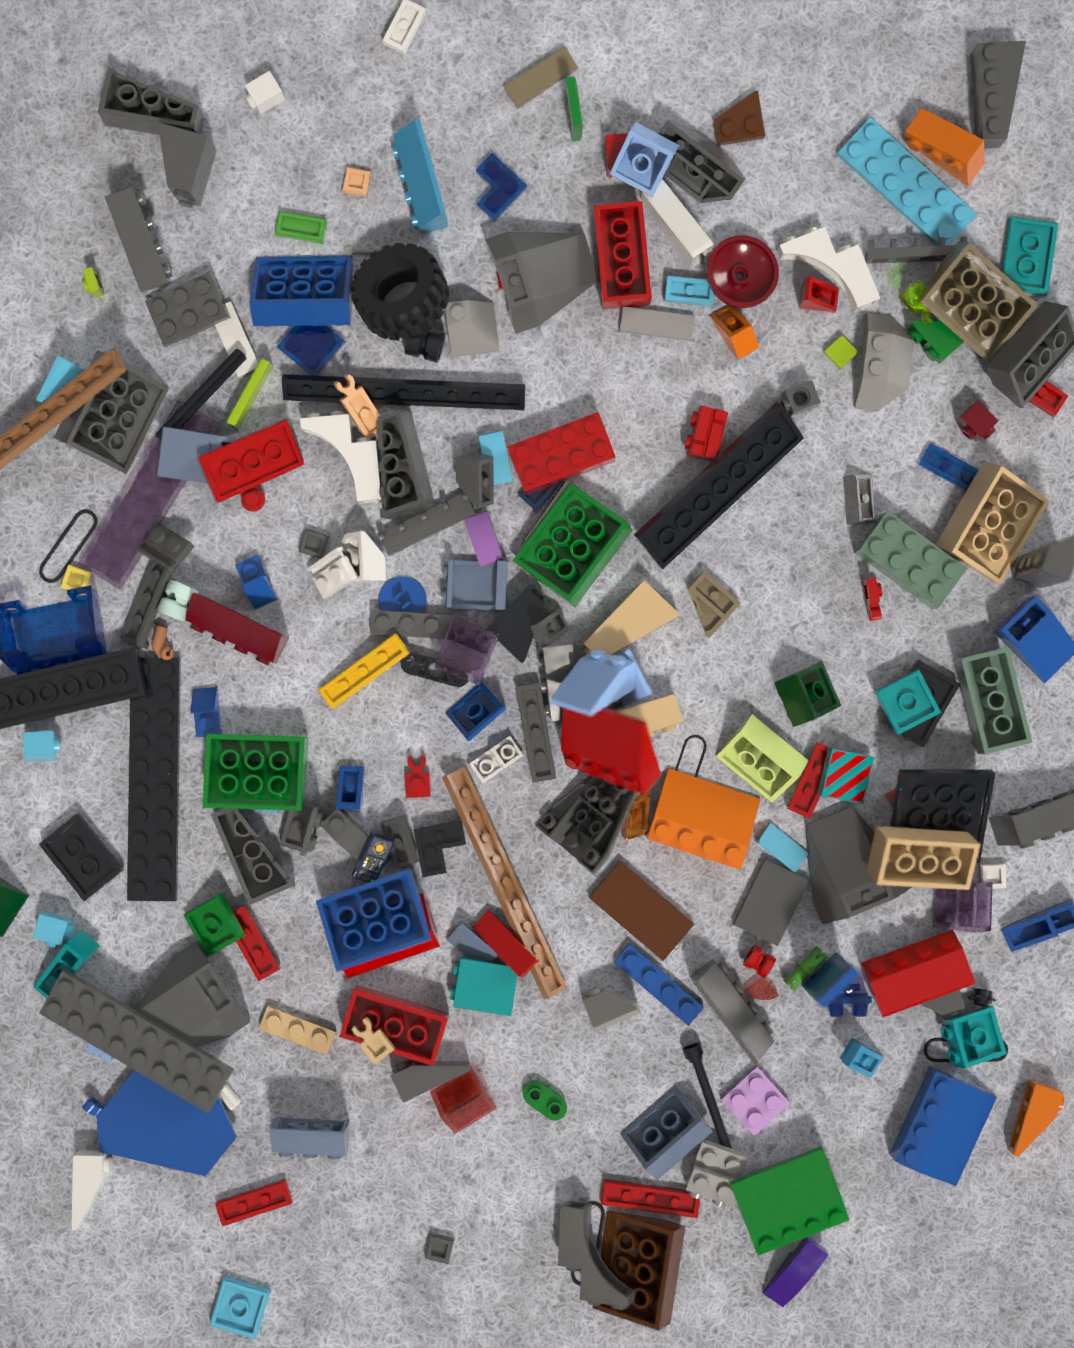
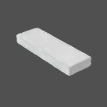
M230 301L225 305L231 318L215 324V327L228 356L235 349H239L247 357L236 370L237 376L242 378L253 373L259 362L235 308Z

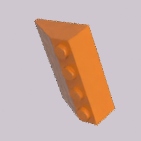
M668 768L646 838L741 870L752 835L760 798Z

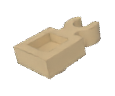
M365 1017L362 1021L366 1025V1030L361 1031L356 1025L353 1026L352 1030L356 1036L364 1039L359 1046L375 1065L392 1052L395 1047L380 1028L373 1032L370 1019Z

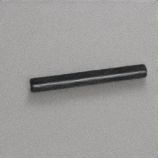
M235 349L156 432V437L161 441L163 427L181 429L246 360L245 354L241 350Z

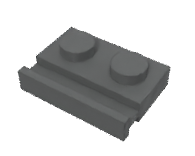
M158 523L144 540L145 544L136 550L173 574L174 567L177 564L180 565L195 546L182 536Z

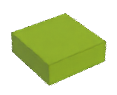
M841 335L823 353L841 370L858 354V351Z

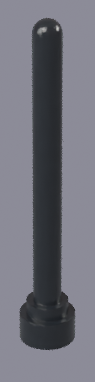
M696 1042L682 1048L685 1059H688L689 1063L693 1064L720 1144L732 1148L701 1061L703 1059L702 1054L704 1053L701 1043Z

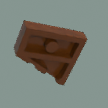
M754 91L714 119L713 124L717 146L765 139L758 91Z

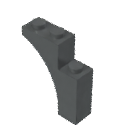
M568 1200L560 1208L558 1266L566 1267V1270L573 1272L581 1270L580 1300L588 1301L590 1305H611L613 1309L618 1310L627 1308L634 1301L635 1290L621 1282L609 1270L601 1258L592 1232V1204Z

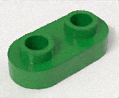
M532 1080L524 1086L523 1098L525 1102L545 1117L557 1121L566 1115L567 1103L565 1099L541 1081ZM537 1090L540 1095L537 1098H533L530 1093ZM552 1105H558L560 1109L557 1112H553L550 1108Z

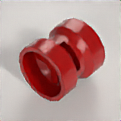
M755 944L745 956L742 965L748 969L753 968L756 970L757 975L765 978L773 968L776 958L771 954L763 953L762 948Z

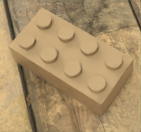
M876 826L866 872L877 885L969 890L980 844L968 832Z

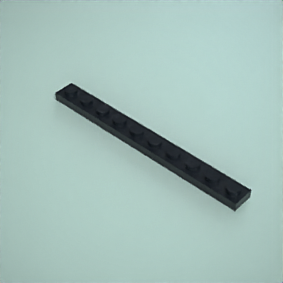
M283 374V400L341 403L340 399L345 395L335 388L334 382L338 381L342 387H345L347 379L339 376ZM353 377L355 381L354 388L362 386L373 404L525 410L526 384Z

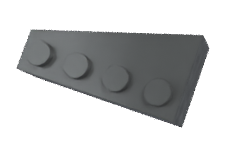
M108 67L98 113L105 126L160 135L159 124L163 123L201 134L204 118L198 105L173 94L168 95L159 91L157 87L147 86L131 76H124Z
M398 409L379 416L378 446L381 449L379 472H381L382 487H380V497H382L380 518L394 520L435 506L412 413Z
M1074 790L1053 796V801L1045 799L1032 803V809L1030 807L1017 808L1008 811L1009 816L996 815L990 817L989 821L997 845L1019 846L1020 849L1035 845V840L1041 839V841L1054 838L1055 833L1058 831L1065 833L1074 830Z

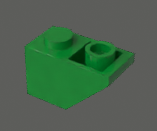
M915 320L907 328L909 331L908 335L916 344L920 343L926 349V356L938 364L963 343L941 321Z

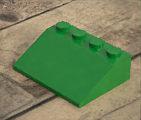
M570 483L512 561L575 608L633 530L624 519Z
M206 734L202 808L302 811L309 739L298 736Z
M822 1146L729 1182L758 1256L850 1220Z

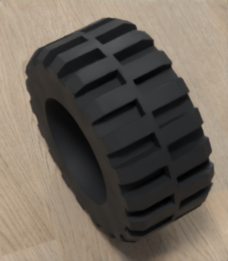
M395 243L392 247L389 245L383 246L382 250L378 252L375 250L370 254L371 257L368 260L364 259L362 261L360 270L357 269L353 276L355 280L351 283V299L360 317L372 333L377 334L378 337L383 339L389 337L390 340L399 341L400 338L409 340L414 335L420 336L424 334V330L427 328L431 329L435 326V321L441 319L444 314L443 308L446 309L448 305L449 287L437 260L427 249L420 246L417 247L416 244L407 243V245ZM406 282H417L415 288L406 297L393 302H384L386 295L394 287Z

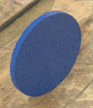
M393 578L380 591V610L424 613L426 609L427 596L425 590L419 582L412 578Z

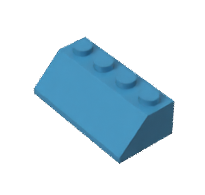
M417 119L393 135L395 144H391L394 159L399 158L402 167L397 169L401 182L406 181L408 187L404 194L407 205L412 204L415 212L410 214L414 228L419 227L420 234H425L448 227V222L420 119Z

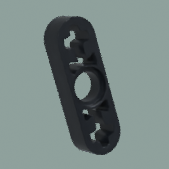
M410 653L401 660L402 670L410 675L455 687L465 686L470 679L469 671L461 665L416 653ZM415 657V662L423 664V659L428 660L424 667V675L419 674L421 668L413 667L412 671L408 670L409 666L405 664V661ZM432 663H439L441 665L442 673L440 676L432 677L429 674L428 668ZM446 666H451L449 671L454 673L461 669L462 674L466 676L465 680L455 683V678L448 676V681L443 680L446 674Z

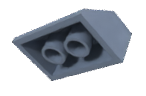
M675 1086L620 1135L644 1169L658 1180L713 1130Z
M277 1117L269 1130L271 1150L282 1157L303 1154V1157L306 1158L327 1155L329 1159H341L348 1152L350 1121Z

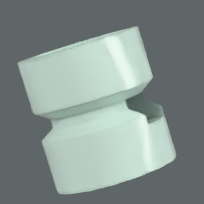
M170 579L165 589L167 596L161 598L157 611L186 623L185 619L192 593L199 594V591Z

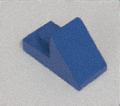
M258 555L235 564L243 583L241 586L254 609L277 600Z
M218 687L193 689L190 713H194L196 737H206V734H222Z
M340 766L336 809L360 810L364 804V766Z

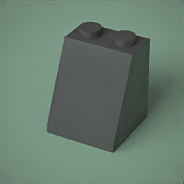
M160 123L159 133L167 186L180 205L192 208L193 205L201 207L216 150L208 136Z

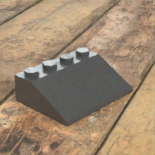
M97 350L90 365L105 353ZM123 362L126 371L61 422L54 438L127 474L169 388Z

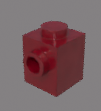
M978 400L956 422L962 427L961 432L969 440L973 439L976 442L981 438L986 440L996 430L993 426L998 420Z

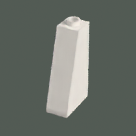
M663 179L653 197L642 192L641 201H643V204L688 270L710 256L714 245Z

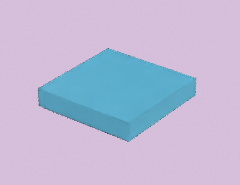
M224 1276L209 1326L256 1339L271 1290Z

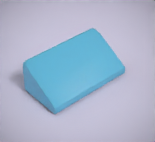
M771 822L755 841L794 873H796L808 855L807 851Z

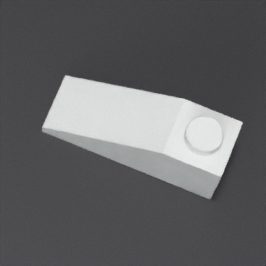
M78 1150L73 1155L71 1230H77L84 1222L108 1173L111 1172L112 1158H108V1154L102 1153L100 1150Z

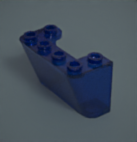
M91 585L67 590V595L72 601L27 609L20 600L0 603L1 661L18 675L108 654L97 596ZM8 608H16L15 610H6Z

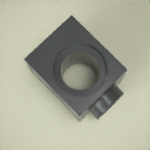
M813 380L784 390L782 393L783 398H780L782 406L786 412H789L790 417L815 408L821 403ZM793 395H802L805 400L804 404H796L793 400Z

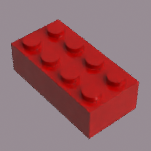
M643 201L594 205L593 221L602 309L650 305L652 294Z
M599 412L507 446L509 456L525 495L613 463L616 459Z
M356 985L339 1037L357 1043L364 1041L362 1037H358L353 1033L352 1028L356 1025L359 1030H366V1025L362 1020L367 1017L372 1023L373 1032L380 1028L395 1047L390 1053L434 1066L450 1013Z

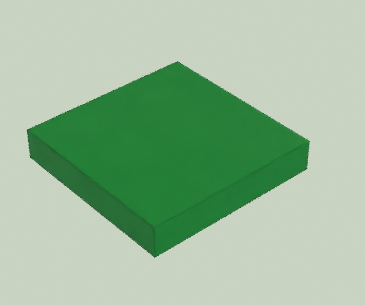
M575 76L566 77L565 96L572 142L581 141L583 121L577 81Z
M223 893L183 914L207 957L246 936Z

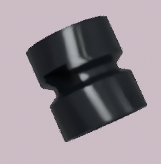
M435 329L429 332L424 330V334L420 336L414 335L412 339L406 340L404 354L416 358L423 355L425 360L438 363L442 354L446 333Z

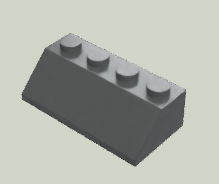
M1044 301L986 366L992 385L1019 408H1024L1074 350V321L1069 306Z
M1074 535L1046 544L1021 555V558L1018 557L1012 568V571H1015L1013 578L1037 588L1070 581L1074 571Z
M712 959L691 975L690 978L738 1044L755 1064L775 1042L770 1036L774 1032L766 1021L761 1023L756 1015L759 1012L752 1002L749 1001L746 1004L741 995L744 992L735 981L731 984L726 976L730 973L721 962L716 964Z

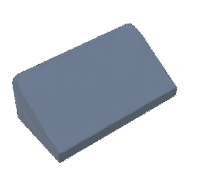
M463 921L446 939L470 959L492 962L498 956Z

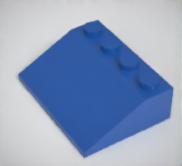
M353 256L256 257L249 300L253 326L351 325Z
M410 869L316 900L336 972L431 940L421 895L414 873Z
M929 1066L889 1155L895 1162L916 1172L957 1186L997 1097Z

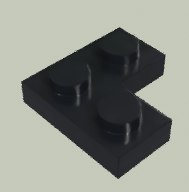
M462 820L414 829L422 878L447 873L443 849L466 845Z

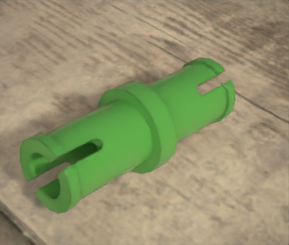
M818 946L803 961L800 960L797 963L798 967L783 980L788 986L796 979L789 987L792 991L795 992L808 977H812L814 975L813 972L828 958L824 952L816 959V956L822 951Z

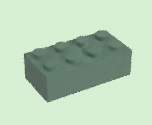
M889 511L881 515L854 552L932 610L941 606L968 569Z
M1009 647L954 659L977 754H988L1033 743Z

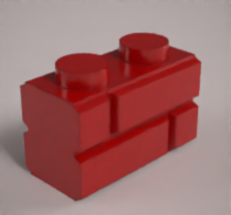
M699 406L698 412L693 411L690 425L694 426L692 435H687L684 449H688L687 456L710 462L718 457L728 416L727 411L706 406Z

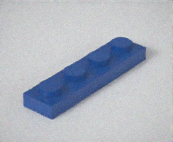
M630 943L614 960L618 967L688 1026L704 1008L701 1003Z

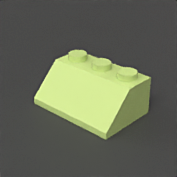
M753 714L738 728L716 755L719 760L770 802L778 798L799 778L809 761Z

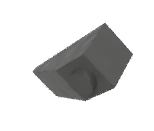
M336 809L320 826L358 861L369 835L344 809ZM388 856L385 864L391 859L390 856Z
M405 1060L394 1066L395 1070L392 1071L391 1078L404 1103L470 1071L471 1065L469 1062L435 1061L434 1066L419 1061L408 1063Z

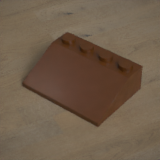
M607 1211L601 1258L609 1270L621 1282L635 1290V1298L627 1308L622 1310L613 1309L611 1305L607 1304L593 1305L592 1308L657 1331L671 1324L686 1226L660 1218Z

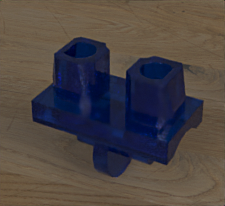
M849 984L843 990V993H840L827 1006L828 1013L831 1017H842L843 1004H851L852 1016L866 1017L868 1004H872V996H868V993H851L852 991H860V984Z

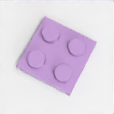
M757 1065L721 1097L724 1104L753 1136L790 1104Z

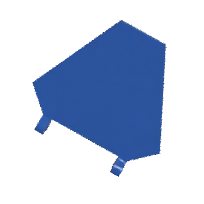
M135 1070L104 1108L94 1097H91L90 1100L88 1099L82 1106L87 1113L97 1117L100 1152L201 1176H206L237 1138L220 1096L208 1114Z

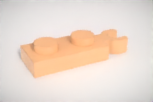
M345 374L344 377L347 379L345 387H342L338 381L334 382L335 388L345 395L340 401L364 438H373L378 434V417L380 414L362 386L354 388L355 381L353 377Z

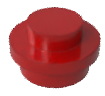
M253 487L244 491L241 495L242 506L250 512H257L265 505V495L258 488Z

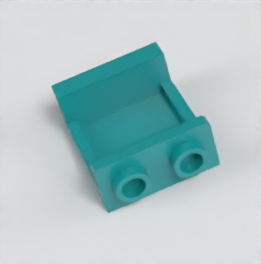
M463 955L460 961H455L453 975L458 976L457 985L451 986L449 1000H454L453 1007L511 1017L518 977L507 964L470 959Z

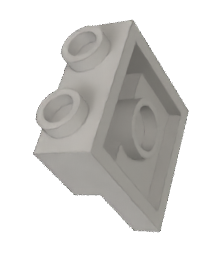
M703 1139L699 1144L685 1181L686 1190L696 1199H702L703 1196L712 1199V1202L719 1207H725L726 1204L733 1206L735 1196L729 1182L742 1177L749 1159L748 1154Z

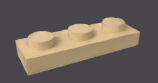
M270 1005L267 1006L259 1030L326 1055L336 1034L334 1029Z

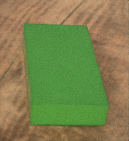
M279 211L275 235L323 244L327 219Z

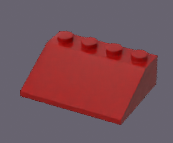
M563 707L561 751L565 764L571 769H577L592 777L606 780L610 784H617L629 791L645 795L661 776L646 721L608 708H603L589 716Z

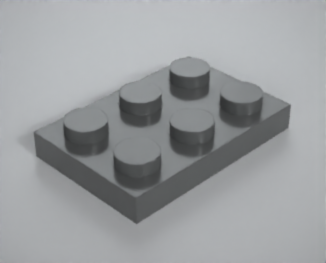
M207 272L145 301L161 342L165 347L231 318L211 272Z

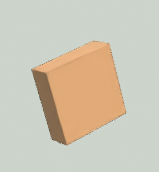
M347 167L342 189L343 193L367 197L371 171Z

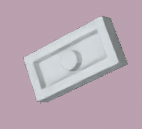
M403 0L382 40L383 44L405 55L426 14V9L409 0Z

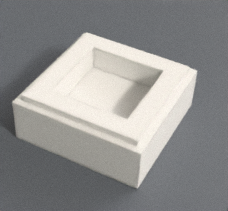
M1004 863L979 864L980 889L1006 888V869Z

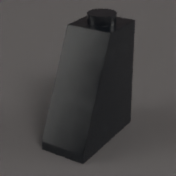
M526 587L486 629L521 663L526 660L533 640L530 626L540 620L545 605L542 602L544 597L535 588L529 590Z

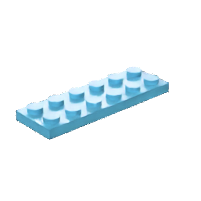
M871 117L837 153L840 159L936 246H938L939 237H945V246L950 245L978 215Z

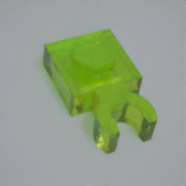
M919 279L904 291L899 298L913 315L920 312L922 314V322L929 326L933 322L929 317L931 312L919 303L927 287Z

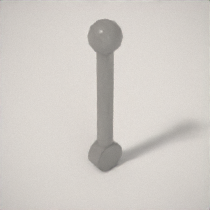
M346 246L344 253L346 256H352L353 254H371L375 250L378 252L382 249H353L351 246Z

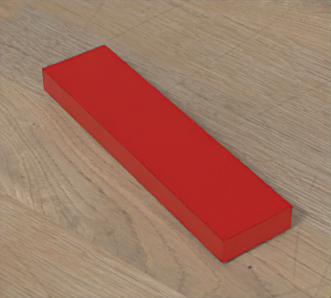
M604 1179L601 1205L698 1218L700 1199L692 1197L689 1191L683 1189Z

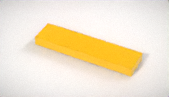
M395 633L318 689V691L330 708L334 709L409 655L410 651L398 634Z

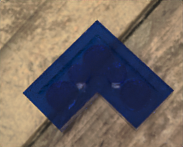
M491 153L476 169V173L492 187L477 203V207L495 223L527 189V185Z

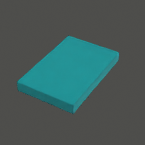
M1015 216L1009 217L1001 272L1024 293L1048 295L1059 223Z

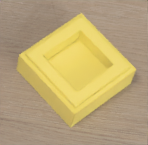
M68 565L60 587L85 596L93 573Z

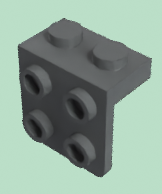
M303 800L302 811H289L280 846L301 851L300 855L304 857L308 852H312L318 837L314 835L315 828H319L324 816V812L320 811L322 805Z

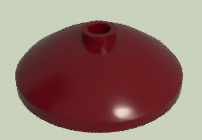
M738 235L723 240L714 248L707 262L706 276L710 289L723 303L735 308H751L763 303L773 293L778 283L779 267L774 253L764 242L751 236ZM740 273L743 276V280L736 279L735 274Z

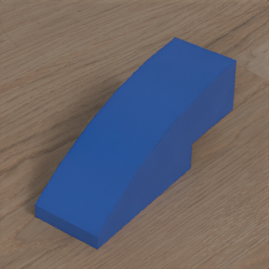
M1070 899L1003 927L1001 930L1010 951L1013 952L1057 937L1059 933L1074 929V901Z

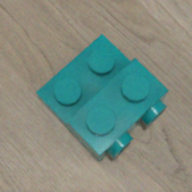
M993 1006L983 1007L968 1013L962 1012L942 1019L941 1034L945 1040H948L950 1050L947 1051L949 1061L955 1064V1067L966 1069L1007 1054Z

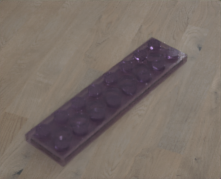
M177 400L163 425L184 404L183 401ZM197 411L180 430L216 435L221 424ZM157 437L154 438L78 563L81 567L122 590L142 557V554L136 549L138 547L141 548L145 544L144 540L159 523L162 524L187 483L186 480L156 476L161 444Z

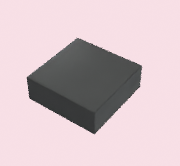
M305 529L298 552L319 559L323 558L329 536Z
M431 1233L425 1259L449 1264L454 1238Z

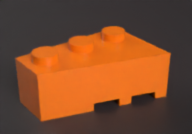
M923 108L920 109L905 130L906 143L910 149L920 152L966 186L970 185L985 164L983 139Z

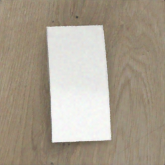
M508 736L469 763L468 766L482 785L524 755L511 736Z

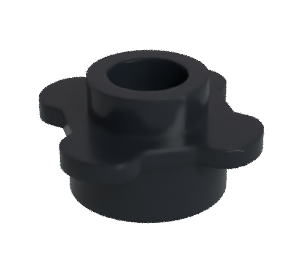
M974 988L972 996H968V999L973 1000L974 1005L989 1007V1004L996 1002V999L992 998L993 992L986 989Z

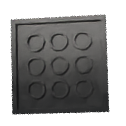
M899 769L890 827L968 832L980 844L976 863H980L996 773L992 769Z

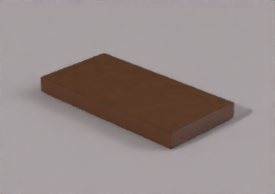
M622 861L616 864L589 896V899L662 961L667 958L695 925Z

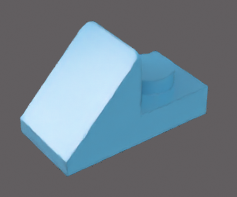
M851 1038L840 1056L843 1064L870 1078L884 1058L854 1038Z

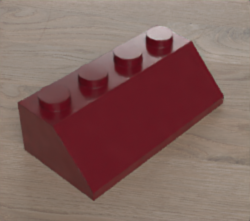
M192 593L185 619L192 623L190 628L202 634L206 630L213 634L212 639L222 644L229 641L235 644L233 649L245 655L249 651L257 655L255 660L269 666L270 662L277 664L289 637L203 595Z

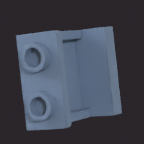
M448 559V564H444L443 579H448L447 589H443L442 603H447V609L505 611L507 561H497L480 568L478 561Z

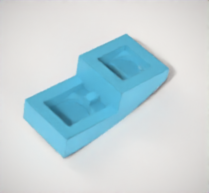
M502 430L478 435L482 455L493 456L494 485L513 481Z

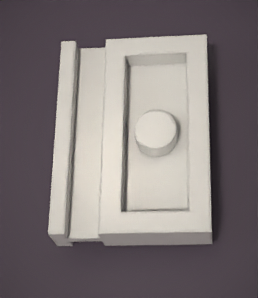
M342 546L334 549L307 568L309 572L312 571L314 575L312 579L323 600L331 597L358 578L348 557H344Z

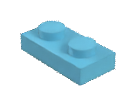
M667 276L664 302L712 307L714 293L705 279Z

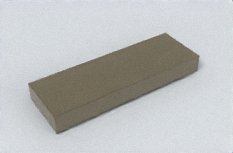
M562 47L504 86V90L516 108L519 109L577 70V65L565 47Z

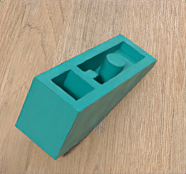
M81 930L63 946L33 987L47 999L61 972L66 969L76 975L90 960L100 945L85 931Z

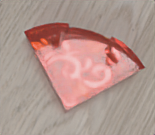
M762 977L744 990L750 997L758 1000H772L779 996L766 978Z

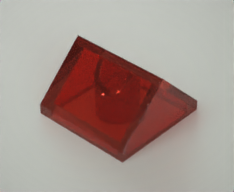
M472 1066L470 1071L430 1091L441 1119L455 1134L497 1109Z

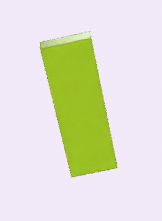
M263 358L258 363L227 419V423L239 430L273 369L271 363Z

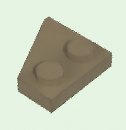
M705 571L688 589L708 638L717 631L741 604Z

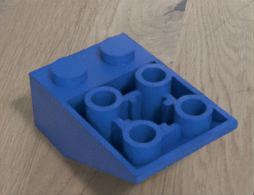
M1036 596L1026 598L993 631L1044 684L1074 655V641L1054 614Z

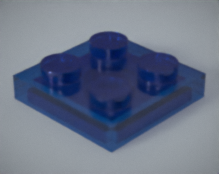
M326 325L294 326L277 348L307 374L318 376L342 348L345 341Z

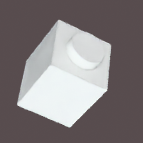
M270 71L245 85L248 92L245 98L252 109L257 107L260 114L285 100L282 90Z

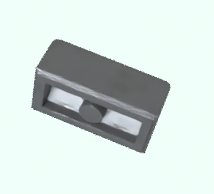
M853 474L843 477L847 525L876 523L872 475Z

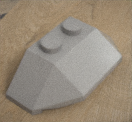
M866 313L855 409L880 411L908 389L914 340L892 316Z

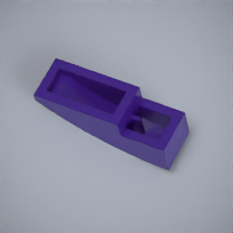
M810 1237L803 1238L794 1252H790L762 1293L781 1307H784L809 1282L829 1256L828 1252Z

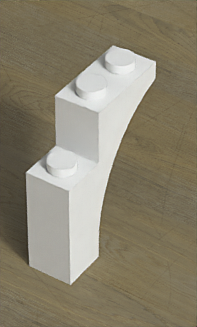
M812 227L804 231L803 236L798 238L790 236L781 241L777 249L780 260L802 261L823 270L841 287L854 313L875 305L880 300L879 293L859 245L853 247L845 245L836 250L837 253H835L825 227L820 229Z
M345 411L330 412V416L311 413L307 414L306 418H300L301 429L304 432L314 434L328 441L343 455L353 475L357 502L359 504L382 502V497H380L382 483L381 472H379L377 442L372 441V438L366 437L359 438L354 443L351 417L349 414H345Z

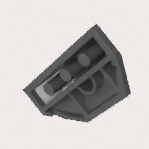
M668 119L658 133L679 145L665 176L698 202L731 200L746 180L730 157L695 130Z

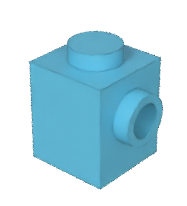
M53 731L23 732L25 763L55 761V753H60L59 738H54Z
M45 911L39 914L33 938L45 941L44 944L46 946L58 948L59 945H63L73 938L75 926H72L74 919Z

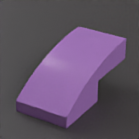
M484 512L464 519L480 568L497 561H502L503 557L488 513Z

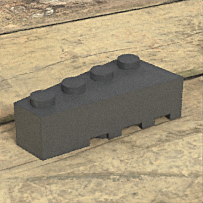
M1026 41L977 43L970 54L975 136L984 140V148H1000L1008 138Z
M130 187L104 196L140 292H147L170 284V277H173L169 264L163 261L161 254L164 253L160 240L155 237L153 231L155 226L151 216L147 214L146 202L142 192L134 187Z
M222 809L211 814L248 905L295 886L294 881L239 809Z

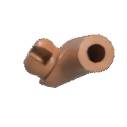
M156 626L151 647L158 658L170 660L174 652L165 640L168 628Z

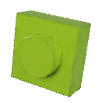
M92 267L83 269L85 278L82 279L85 291L87 293L90 292L95 298L105 296L98 273Z

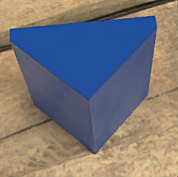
M481 681L445 714L468 741H471L504 712L506 708Z

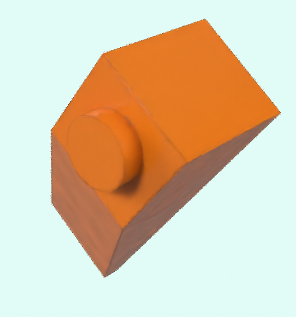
M1029 1079L1008 1146V1150L1013 1155L1019 1157L1057 1117L1058 1111H1061L1064 1105V1093L1062 1091Z

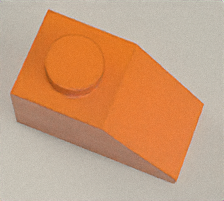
M727 305L710 315L726 346L738 360L760 348L752 325L734 307Z

